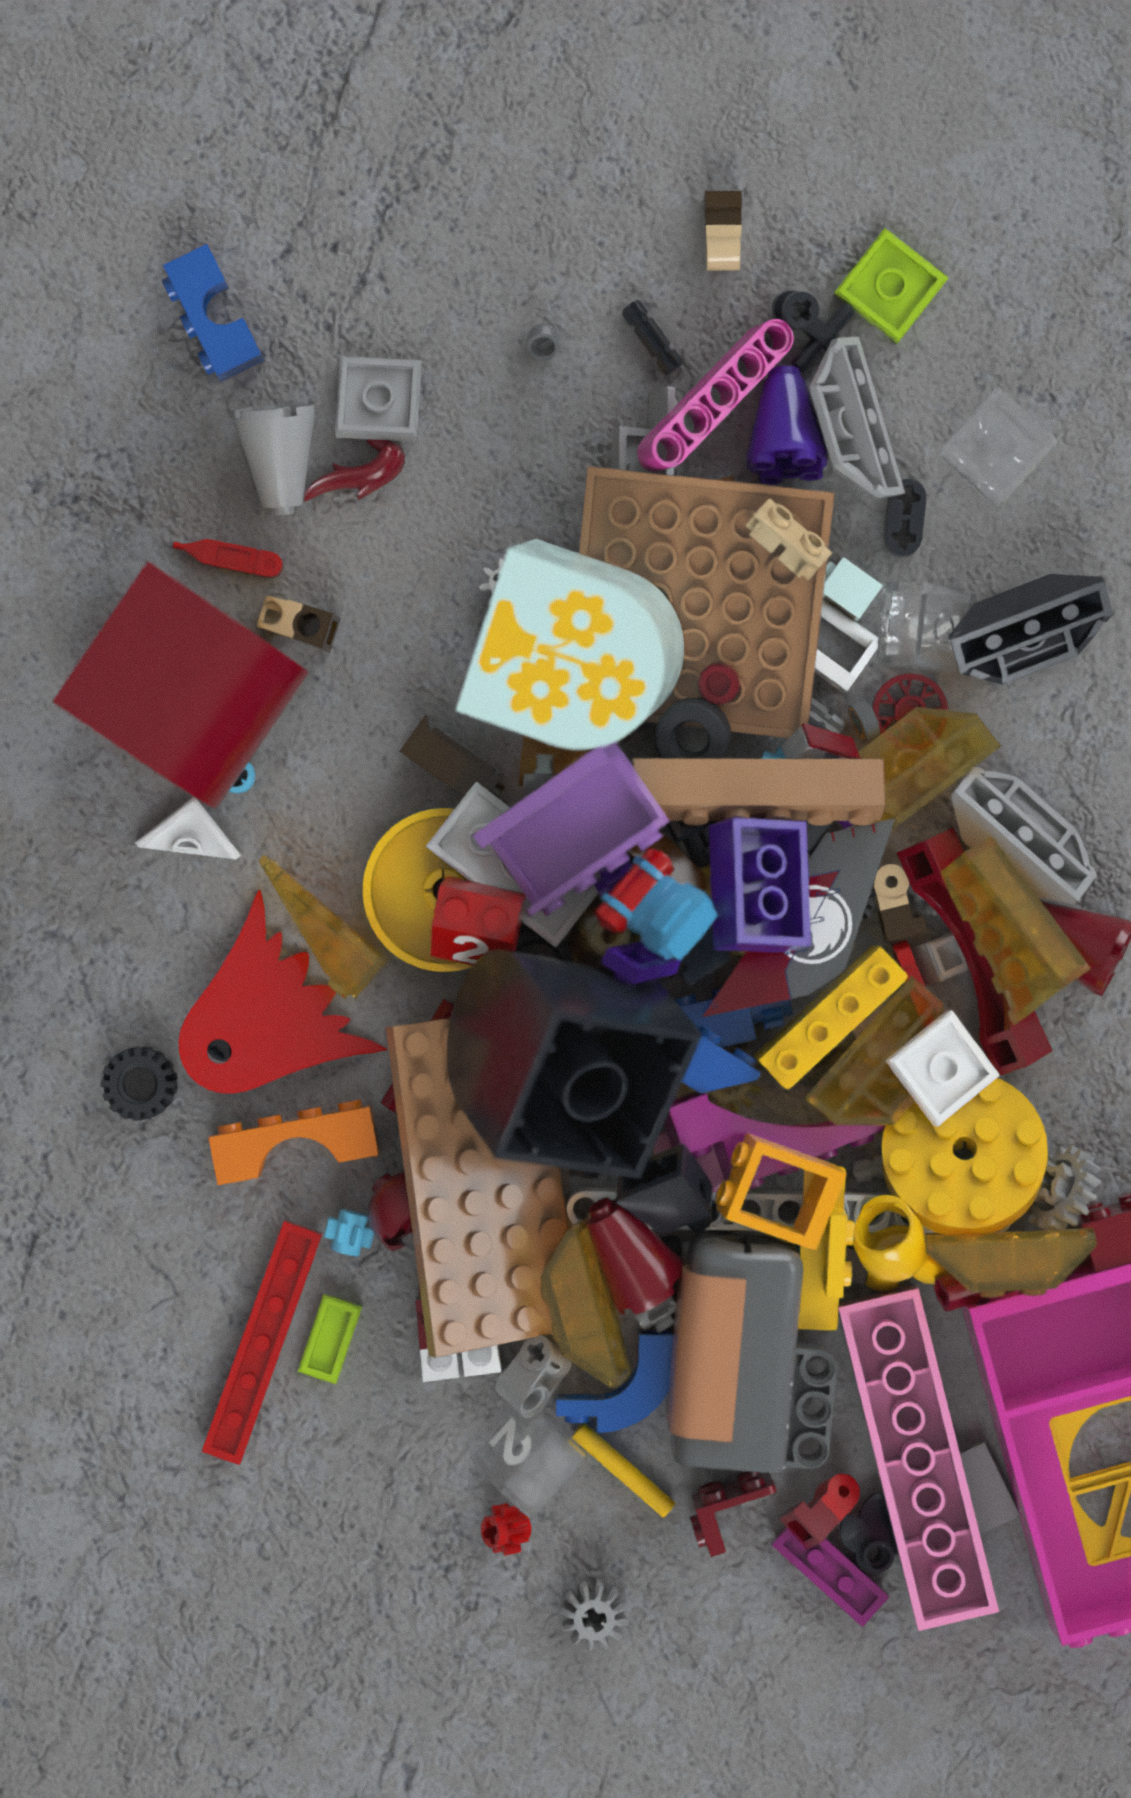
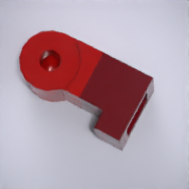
M844 1473L837 1474L817 1486L814 1499L808 1505L802 1501L788 1508L779 1520L805 1549L821 1543L857 1504L860 1498L859 1485L850 1475Z

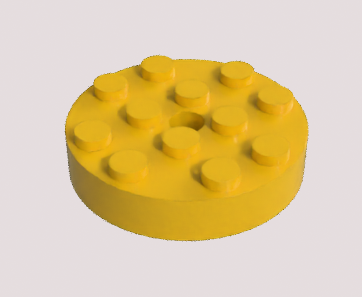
M452 808L421 811L408 816L391 827L373 849L363 878V902L366 915L374 933L382 944L406 963L436 972L460 971L472 967V965L430 956L432 921L437 901L434 895V886L437 881L447 876L468 880L426 847L454 811Z
M999 1078L992 1081L939 1126L932 1125L907 1091L892 1109L884 1128L881 1163L888 1190L892 1196L905 1201L923 1227L936 1233L953 1237H978L997 1232L1011 1225L1033 1204L1045 1176L1048 1143L1040 1116L1030 1101L1019 1090ZM963 1141H966V1149L974 1154V1157L969 1160H961L954 1155L956 1150L963 1149Z

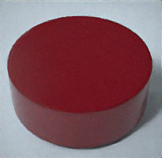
M723 662L713 663L701 672L698 679V689L701 696L707 702L716 705L725 704L737 695L740 689V677L731 665Z

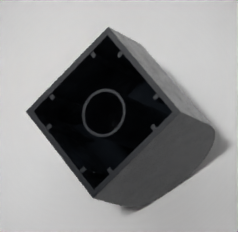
M496 949L487 952L476 961L466 975L457 994L451 1014L447 1039L448 1076L457 1103L494 1158L640 1178L702 1038L701 1032L656 979L632 985L618 980L613 975L614 971L610 968Z

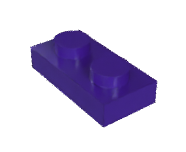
M639 941L607 948L601 963L613 970V975L618 980L634 985L639 982L676 974L682 959L678 960L673 957L666 959L650 951Z

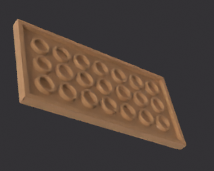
M451 1018L386 1027L429 1357H441L538 1337V1335L543 1336L580 1328L560 1167L496 1159L493 1157L457 1103L451 1089L447 1068V1039Z

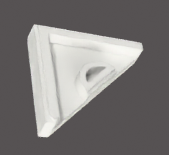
M195 797L191 798L135 842L139 848L238 859L242 856Z

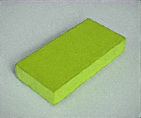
M327 1293L323 1294L297 1372L333 1384L337 1383L363 1307L362 1305Z

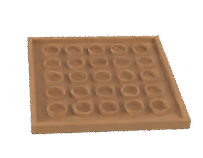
M592 466L587 468L579 554L631 571L651 582L671 603L683 632L684 660L678 682L664 704L649 716L645 722L658 723L661 716L670 706L685 698H703L698 689V679L701 672L713 663L723 662L731 665L740 677V689L737 695L728 703L717 705L725 713L731 726V732L789 738L802 723L809 724L827 560L819 567L809 581L803 575L799 578L778 560L786 550V547L780 543L770 553L749 535L751 530L746 525L753 515L771 499L776 504L787 508L795 521L807 531L817 534L825 543V547L829 549L835 492ZM688 721L681 725L705 728L702 724L695 721Z

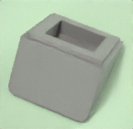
M952 932L911 948L916 961L915 964L918 966L926 986L969 970L965 957Z

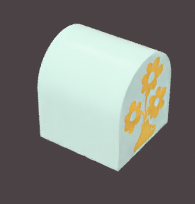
M538 539L510 547L507 550L456 711L563 748L589 749L615 742L629 734L658 710L675 688L684 660V638L678 616L671 603L655 585L631 571Z

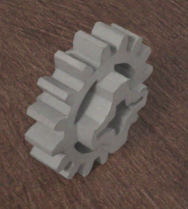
M1069 1145L1067 1149L1061 1146L1057 1147L1055 1156L1048 1153L1041 1189L1033 1204L1025 1212L1029 1215L1028 1221L1050 1234H1053L1055 1230L1064 1233L1067 1223L1074 1227L1077 1226L1078 1216L1089 1213L1086 1206L1088 1201H1094L1097 1198L1092 1193L1093 1188L1101 1183V1180L1094 1177L1100 1170V1167L1093 1163L1095 1158L1073 1145Z

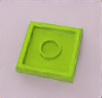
M884 228L836 289L834 295L844 303L852 306L855 312L898 344L946 283L948 277Z

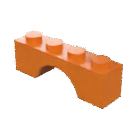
M361 1099L337 1103L338 1111L322 1114L320 1106L297 1111L298 1118L282 1121L281 1114L258 1118V1126L242 1129L241 1122L217 1126L218 1133L208 1137L217 1186L258 1178L262 1175L264 1162L271 1149L278 1143L291 1138H308L321 1143L333 1154L338 1163L379 1155L381 1150L372 1104L362 1106Z

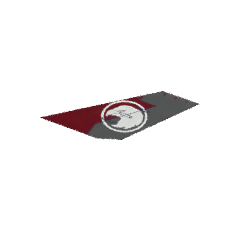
M894 819L830 832L824 835L808 859L811 946L787 953L746 951L702 1017L807 996L845 971Z

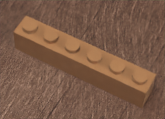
M633 759V768L669 821H683L688 825H702L708 821H725L730 818L808 821L812 825H827L833 821H850L854 825H869L874 821L881 820L885 808L883 759Z

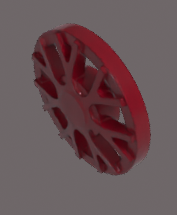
M900 674L887 680L875 694L872 703V709L880 727L879 735L890 745L901 749L914 750L931 744L940 736L948 719V703L942 689L933 680L920 674ZM908 680L907 685L904 686L901 681ZM912 680L924 683L919 697L909 695ZM895 683H898L904 694L897 701L887 691ZM927 686L933 691L926 693ZM884 694L887 696V700H881ZM936 694L940 706L927 710L923 700ZM880 703L894 705L893 715L879 716ZM941 709L940 717L935 715V711ZM926 715L939 720L933 732L922 725ZM880 720H886V723L882 726ZM895 720L902 727L897 735L892 738L886 733L885 729ZM917 727L920 741L908 743L907 728ZM923 732L930 734V736L924 739ZM900 736H903L904 743L897 741Z

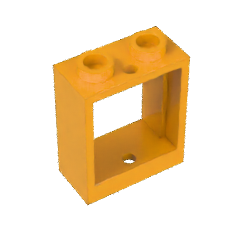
M746 1132L743 1142H738L733 1150L731 1165L733 1167L728 1180L722 1181L717 1190L715 1201L718 1205L716 1210L730 1221L816 1251L847 1174L835 1164ZM762 1155L815 1173L793 1228L741 1210Z

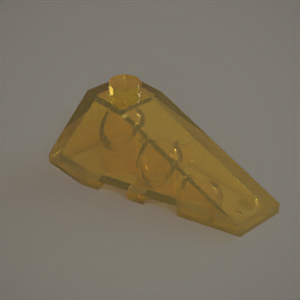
M263 855L258 861L323 971L331 977L327 984L344 999L349 994L357 999L389 963V960L268 855Z

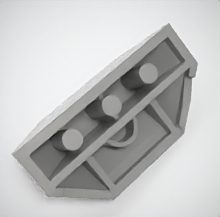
M859 337L834 339L831 341L809 386L813 408L827 449L828 462L831 464L834 473L877 498L905 494Z
M973 767L951 794L962 841L1022 894L1074 905L1096 878V872L1089 864L1088 855L1078 831L1017 776L995 771H984L983 768Z

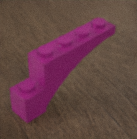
M692 1092L674 1099L664 1122L671 1148L684 1143L694 1158L710 1153L712 1151L710 1145H713L724 1180L726 1181L733 1167L731 1165L733 1150L738 1142H743L746 1132L818 1159L826 1160L837 1155V1148L850 1143L852 1147H856L873 1141L875 1139L873 1134L885 1128L881 1114L869 1111L815 1124L786 1125L760 1122L722 1109L709 1102L707 1094ZM762 1155L749 1189L764 1184L763 1177L776 1172L779 1176L796 1172L801 1168Z

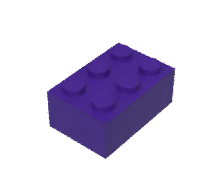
M730 818L710 825L711 900L717 917L712 922L713 950L787 953L810 947L811 927L806 822Z

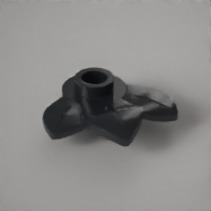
M880 1492L874 1493L863 1502L858 1517L846 1515L840 1522L842 1543L854 1552L856 1565L862 1571L871 1575L881 1574L888 1570L893 1563L894 1555L898 1554L885 1498ZM876 1546L878 1549L876 1557L868 1559L869 1550Z

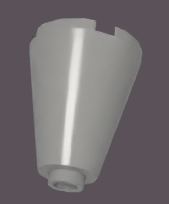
M315 404L267 405L258 408V410H253L252 407L233 410L234 421L262 508H270L271 515L294 514L295 506L303 504L316 413Z

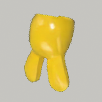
M880 1195L863 1205L854 1225L853 1245L862 1265L868 1271L865 1285L874 1290L888 1292L897 1289L898 1282L912 1276L924 1284L935 1285L934 1277L953 1271L950 1264L937 1259L927 1251L923 1226L903 1199L892 1195ZM885 1211L897 1212L910 1223V1226L893 1225L874 1233L869 1232L871 1221L876 1215Z

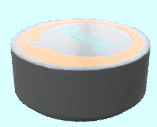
M860 700L849 705V716L860 739L863 742H868L879 737V723L869 703Z

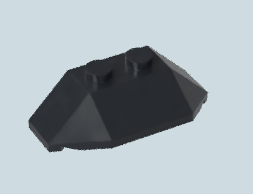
M1048 574L974 603L948 636L959 673L1003 685L1078 656L1097 634L1103 622H1107L1113 615L1105 580L1099 576Z

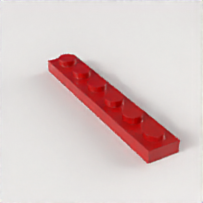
M284 1220L201 1452L237 1465L241 1464L323 1233Z

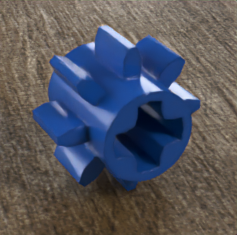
M790 999L749 1007L753 1024L763 1022L764 1030L784 1027L783 1017L793 1015Z

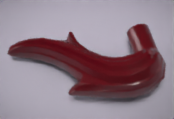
M367 439V443L379 452L375 459L357 467H343L332 463L334 471L314 481L305 491L303 501H309L329 491L345 488L359 489L357 499H362L399 475L405 464V454L402 447L390 440Z

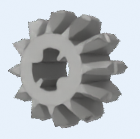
M583 1581L579 1584L581 1596L573 1591L566 1593V1599L572 1605L560 1607V1615L568 1618L561 1623V1629L563 1632L574 1631L570 1638V1642L573 1645L578 1644L585 1638L586 1651H592L594 1641L599 1640L601 1648L606 1650L609 1648L607 1636L609 1635L614 1640L620 1641L622 1632L616 1626L623 1627L628 1625V1616L621 1614L627 1608V1602L621 1599L614 1601L618 1594V1589L615 1586L609 1588L604 1594L602 1593L603 1581H596L595 1591H589L587 1583ZM594 1608L597 1614L601 1613L600 1622L594 1623L592 1618H587L589 1609Z

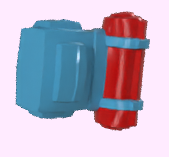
M650 847L641 856L637 855L633 859L632 866L608 894H604L601 898V905L594 912L601 927L622 934L628 928L641 936L640 941L650 951L666 959L673 957L681 960L699 941L717 917L711 899L704 892L689 883L681 885L670 877L674 871L672 861L661 850L658 851Z

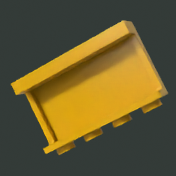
M871 945L753 1056L785 1089H790L908 978L907 974L881 946Z

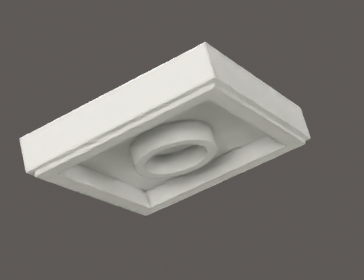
M946 1010L885 1060L933 1126L942 1124L1000 1076L952 1010Z

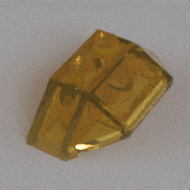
M916 707L858 752L861 759H883L885 808L881 820L874 821L873 823L894 819L892 831L1001 747L976 713Z
M911 976L808 1093L805 1100L836 1126L895 1125L915 1100L885 1060L944 1013L943 1001Z
M583 1218L565 1232L540 1277V1292L543 1301L549 1306L552 1317V1335L554 1340L560 1345L562 1356L608 1387L614 1388L619 1387L632 1372L626 1357V1347L616 1309L585 1223L586 1218Z
M1094 1228L926 1235L927 1254L969 1291L980 1292L982 1297H1000L1005 1295V1291L1022 1290V1294L1028 1296L1046 1294L1047 1289H1056L1097 1246Z

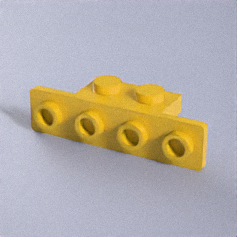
M838 1166L841 1170H843L846 1173L844 1167ZM804 1170L802 1204L815 1174ZM845 1180L816 1251L800 1245V1258L803 1262L804 1271L798 1329L835 1331L838 1328L839 1298H843L844 1286H851L852 1262L845 1261L846 1245H853L854 1221L847 1220V1214L844 1210Z

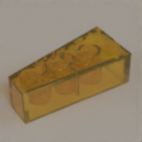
M992 836L964 852L940 872L962 920L970 922L976 938L973 943L979 955L985 954L995 974L991 980L998 994L1003 992L1011 1010L1007 1013L1013 1026L1039 1009L1091 969Z

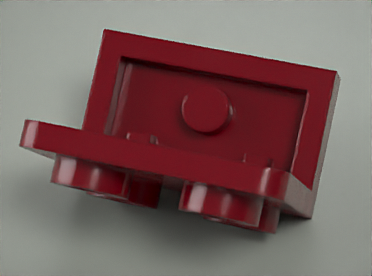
M744 1471L737 1475V1481L722 1485L721 1481L718 1480L698 1487L699 1493L691 1495L697 1514L689 1517L699 1548L707 1546L710 1557L726 1553L714 1513L776 1493L777 1490L770 1473Z

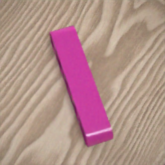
M772 319L749 329L640 442L637 456L641 466L647 471L659 472L682 463L790 350L794 340L793 331L790 326L783 320ZM765 332L769 333L773 339L772 349L765 343ZM738 359L742 360L746 365V377L740 374L738 370ZM712 386L720 393L719 405L711 398ZM685 414L693 420L694 428L692 433L684 426ZM658 442L662 443L666 448L667 457L665 461L659 458L656 447Z

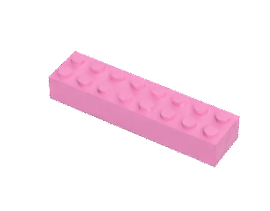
M915 1284L839 1303V1316L918 1631L999 1612L919 1288Z

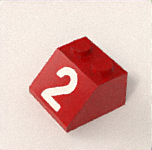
M447 876L439 886L432 921L430 956L473 966L478 959L492 950L503 949L516 952L527 899L526 895L517 891Z

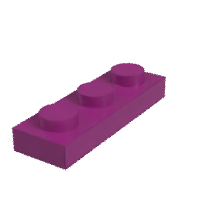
M785 1526L771 1541V1545L862 1627L890 1597L882 1587L827 1538L821 1543L805 1549Z

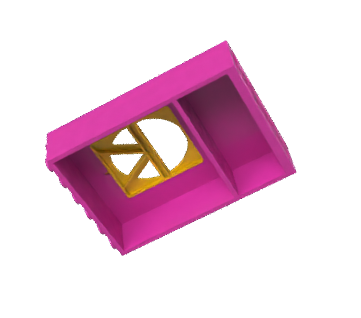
M1131 1263L1096 1273L1084 1264L1059 1271L1060 1276L1032 1285L1021 1284L982 1297L977 1303L962 1307L1048 1623L1061 1645L1069 1644L1070 1648L1089 1645L1093 1642V1637L1107 1633L1110 1637L1131 1633V1537L1121 1536L1120 1534L1131 1493V1461L1070 1478L1069 1473L1071 1448L1078 1431L1085 1421L1101 1408L1131 1401ZM1115 1485L1105 1525L1101 1527L1083 1511L1076 1499V1495Z

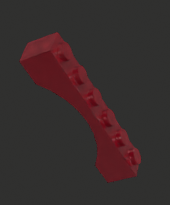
M954 827L897 852L896 854L912 890L927 901L943 919L954 935L965 957L978 1001L980 1019L979 1040L988 1060L999 1075L1025 1068L1051 1053L1053 1050Z

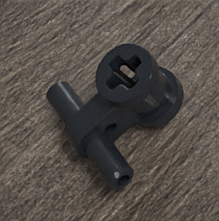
M793 290L783 291L778 294L772 304L774 319L785 321L790 328L801 329L811 339L792 360V365L797 367L800 372H804L822 351L826 352L831 341L837 339L836 335L855 315L853 307L848 303H843L824 324L818 318L819 304L812 294ZM793 302L799 303L796 308L800 313L798 317L792 316L795 311L791 306Z

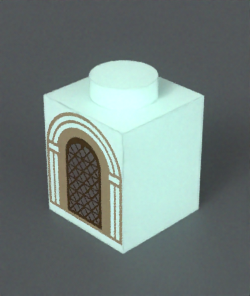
M843 557L837 565L831 561L827 564L823 598L857 622L883 585Z

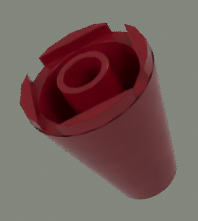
M1037 900L1034 906L1026 904L1016 925L1022 928L1021 938L1093 994L1095 993L1101 997L1115 975L1114 971L1119 961L1122 960L1131 941V921L1128 919Z
M606 1197L592 1204L588 1209L589 1215L586 1217L585 1223L611 1299L619 1313L626 1315L625 1309H631L634 1315L640 1314L658 1306L675 1293L672 1285L678 1278L681 1280L682 1266L685 1265L684 1261L643 1221L620 1206L616 1199L610 1200V1198Z

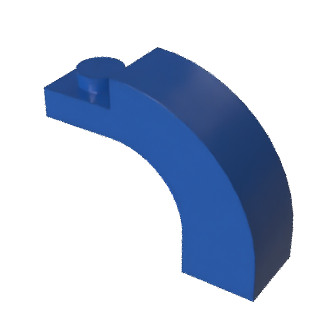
M638 1329V1357L630 1378L622 1386L608 1393L556 1394V1416H564V1421L568 1423L589 1422V1416H596L597 1433L621 1430L647 1417L660 1405L669 1392L673 1330H664L658 1333L656 1329H648L646 1331Z

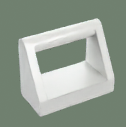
M823 598L821 617L866 648L850 672L817 649L815 673L844 694L857 679L882 640Z

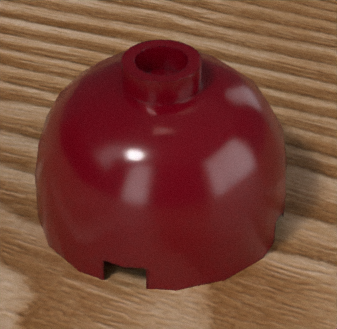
M405 1171L393 1176L387 1173L379 1178L372 1187V1191L375 1194L372 1196L368 1206L367 1217L370 1228L390 1251L399 1250L406 1246L401 1239L412 1233Z

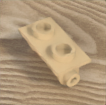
M771 499L753 515L746 525L751 530L749 535L770 553L780 543L786 547V550L778 560L799 578L803 575L809 581L832 554L817 534L803 528L794 520L793 515L787 508L776 504Z

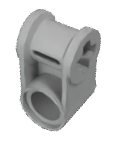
M542 1335L527 1339L510 1365L497 1379L496 1392L523 1417L530 1418L535 1416L545 1407L550 1395L568 1374L572 1365L570 1351L560 1344H552L548 1338ZM533 1348L541 1350V1354L533 1351ZM553 1362L559 1365V1367L555 1368L550 1363Z

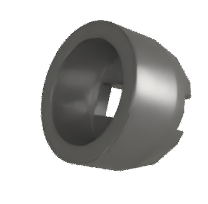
M541 323L536 324L530 329L527 335V351L532 357L539 360H547L558 353L559 336L552 325Z

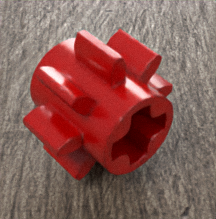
M508 1503L491 1506L492 1515L484 1517L481 1524V1536L484 1543L492 1548L494 1554L503 1552L504 1556L521 1553L520 1543L528 1542L532 1531L528 1515L520 1511L519 1505L509 1506Z

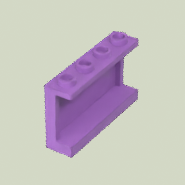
M612 742L596 747L476 832L473 837L481 849L490 844L492 845L530 901L532 906L525 910L529 917L541 910L545 916H548L567 903L562 895L571 889H574L577 895L598 881L594 873L603 867H606L610 873L628 861L630 858L626 851L635 845H638L642 851L663 837L658 829L670 821L618 744Z

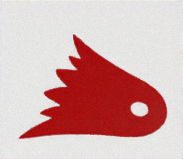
M258 890L253 900L247 919L232 949L208 987L192 1006L180 1029L178 1047L184 1069L197 1084L217 1093L234 1094L245 1092L293 1072L324 1062L387 1050L384 1046L371 1040L339 1032L341 1028L351 1021L349 1017L341 1015L322 1016L324 1010L333 1000L337 988L329 985H307L302 987L309 965L308 952H301L278 961L282 948V933L278 932L266 941L265 908L260 890ZM217 1039L226 1041L231 1047L230 1058L221 1064L212 1062L207 1055L208 1045Z

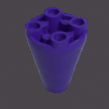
M777 366L772 368L768 372V378L763 384L746 461L747 469L758 475L759 483L764 485H777L783 482V479L788 478L816 481L823 477V469L827 466V449L805 380L800 376V370L794 366Z

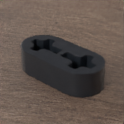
M913 479L902 480L904 490L906 487L911 488V494L918 497V502H913L910 505L909 515H902L903 501L897 500L896 496L888 497L884 545L890 554L899 558L912 555L920 547L922 541L927 500L926 491L922 484ZM902 521L908 522L907 535L914 538V542L908 543L903 550L899 549L897 541L892 540V535L899 533Z

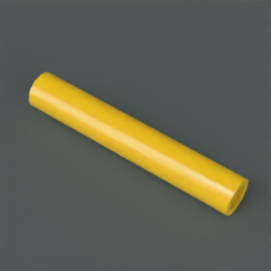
M582 1423L575 1430L571 1438L662 1518L672 1510L676 1502L586 1423Z

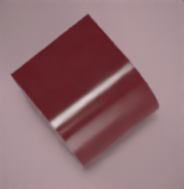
M147 561L52 702L165 779L203 803L217 809L310 672Z

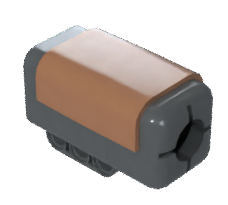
M704 1232L695 1236L690 1242L687 1258H681L685 1265L682 1266L681 1280L678 1278L674 1313L670 1384L666 1410L668 1429L672 1433L671 1450L674 1461L693 1467L764 1473H781L785 1467L818 1468L827 1460L830 1450L837 1367L829 1349L823 1344L797 1341L804 1271L800 1256L793 1244L777 1237L745 1235V1239L739 1238V1234ZM814 1356H822L827 1359L825 1369L820 1373H809L806 1370L808 1360ZM810 1397H818L823 1400L821 1410L815 1414H807L802 1411L803 1403ZM812 1437L820 1442L818 1449L812 1454L806 1455L798 1451L799 1444L806 1438Z

